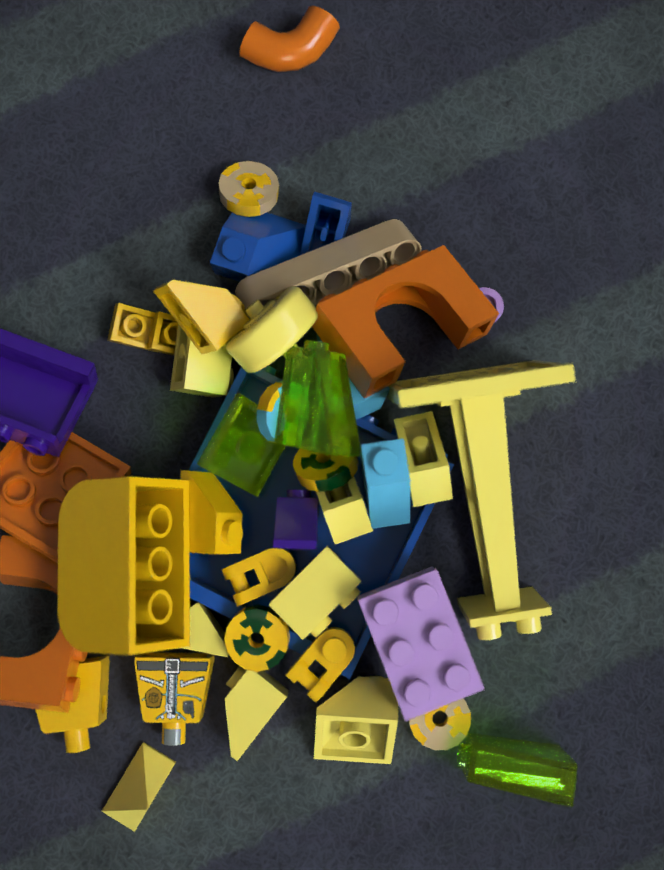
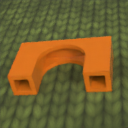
M442 245L432 251L423 250L412 260L404 264H393L385 269L382 274L369 280L367 278L361 279L344 292L325 296L316 306L318 317L312 328L365 399L397 382L406 362L380 328L375 315L379 309L392 304H407L420 308L436 321L458 350L487 335L499 312L449 250Z
M2 535L0 582L6 585L46 589L58 595V563L13 536ZM60 627L55 638L44 649L35 654L18 658L0 656V705L68 713L70 703H75L79 695L80 678L76 676L79 662L85 661L87 652H81L72 647L64 637Z

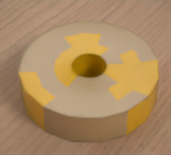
M253 161L237 162L228 166L221 173L218 182L220 200L225 208L232 213L245 217L260 216L269 212L277 204L279 196L278 178L272 169L266 165Z
M462 698L410 719L409 725L414 737L423 746L433 750H448L458 746L467 736L471 726V712L465 699ZM438 711L446 713V720L441 724H436L432 721L433 715Z

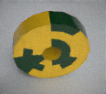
M327 435L320 436L304 444L294 456L293 468L300 484L306 489L317 492L331 491L343 486L353 478L358 470L359 460L351 441L343 436Z
M258 604L247 606L235 614L226 628L224 640L227 653L236 664L246 670L258 672L269 670L280 663L289 646L290 632L288 624L271 607ZM260 633L264 637V642H254L251 634Z

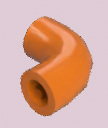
M309 6L301 22L295 29L289 32H277L254 21L243 38L239 55L254 65L271 71H298L319 59L332 43L340 25L334 16L317 6Z

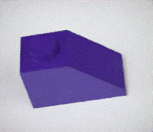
M287 490V498L277 497L273 548H317L319 499L311 498V490Z

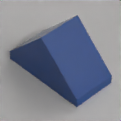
M318 192L313 193L300 255L345 238L351 220L352 202Z

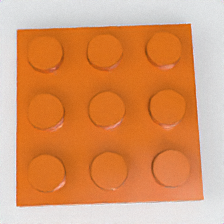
M73 432L68 438L59 458L47 453L45 456L35 455L27 451L23 444L10 440L0 452V529L58 563L59 513L62 502L69 490L77 483L85 480L129 477L132 473L131 466Z

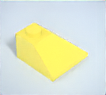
M358 676L317 707L314 759L391 764L398 724V701L389 678L382 676Z

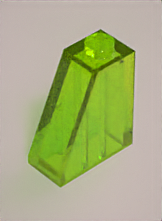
M305 340L304 347L292 346L287 350L274 443L328 455L359 457L361 448L345 354L328 351L329 343Z
M474 733L467 734L466 744H459L457 767L463 768L462 772L467 782L573 807L578 764L560 745Z

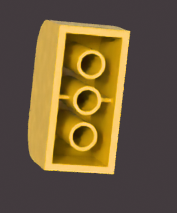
M144 477L85 480L74 485L66 494L60 508L58 521V619L62 633L72 647L87 653L133 655L190 646L189 480Z

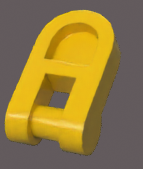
M269 548L223 568L221 571L225 580L230 579L235 591L232 597L236 606H240L284 587L294 577L297 566L295 558L286 549ZM254 569L260 583L250 587L244 573Z
M332 627L325 629L291 666L285 676L293 683L298 681L308 690L306 695L316 703L353 659L355 652L353 638L342 628ZM314 660H317L326 668L319 678L308 669Z

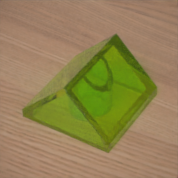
M236 393L197 465L258 497L286 446L270 442L260 433L257 424L258 404L242 394Z

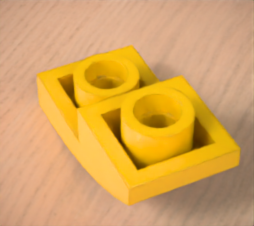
M117 303L115 304L107 341L174 355L178 323L168 313L161 311L155 313Z

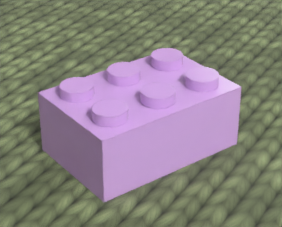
M431 566L357 596L405 721L484 690L436 568Z

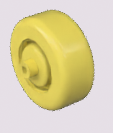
M288 287L276 297L277 300L268 301L264 305L257 299L245 309V313L250 317V320L243 326L241 331L227 342L226 349L246 372H258L281 355L288 359L299 350L296 342L312 327L318 317L316 307L299 287Z

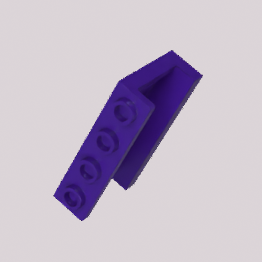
M0 328V442L7 443L10 439L23 444L27 451L35 455L45 456L47 453L59 458L98 381L95 363Z

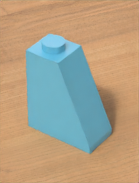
M404 438L361 445L359 457L372 529L410 523V475Z

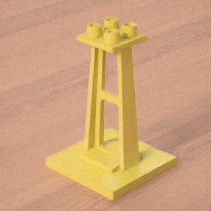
M532 360L400 380L388 386L390 390L386 396L387 399L400 408L431 403L441 407L449 406L484 591V594L457 598V602L470 628H476L477 638L480 640H494L501 637L500 623L510 621L516 622L518 633H537L542 630L540 617L552 615L551 606L533 587L519 588L504 397L521 395L520 390L576 382L573 364Z

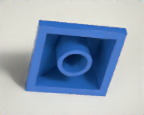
M231 213L222 226L210 265L215 274L240 282L247 276L300 256L306 225L270 213L253 217Z

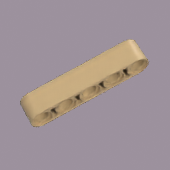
M392 219L247 276L239 282L235 294L246 309L257 299L264 305L268 301L277 300L276 297L288 287L297 286L315 306L322 298L329 294L335 293L337 295L350 289L361 279L367 278L369 280L382 274L385 269L393 264L401 265L412 260L421 252L422 248L403 222Z

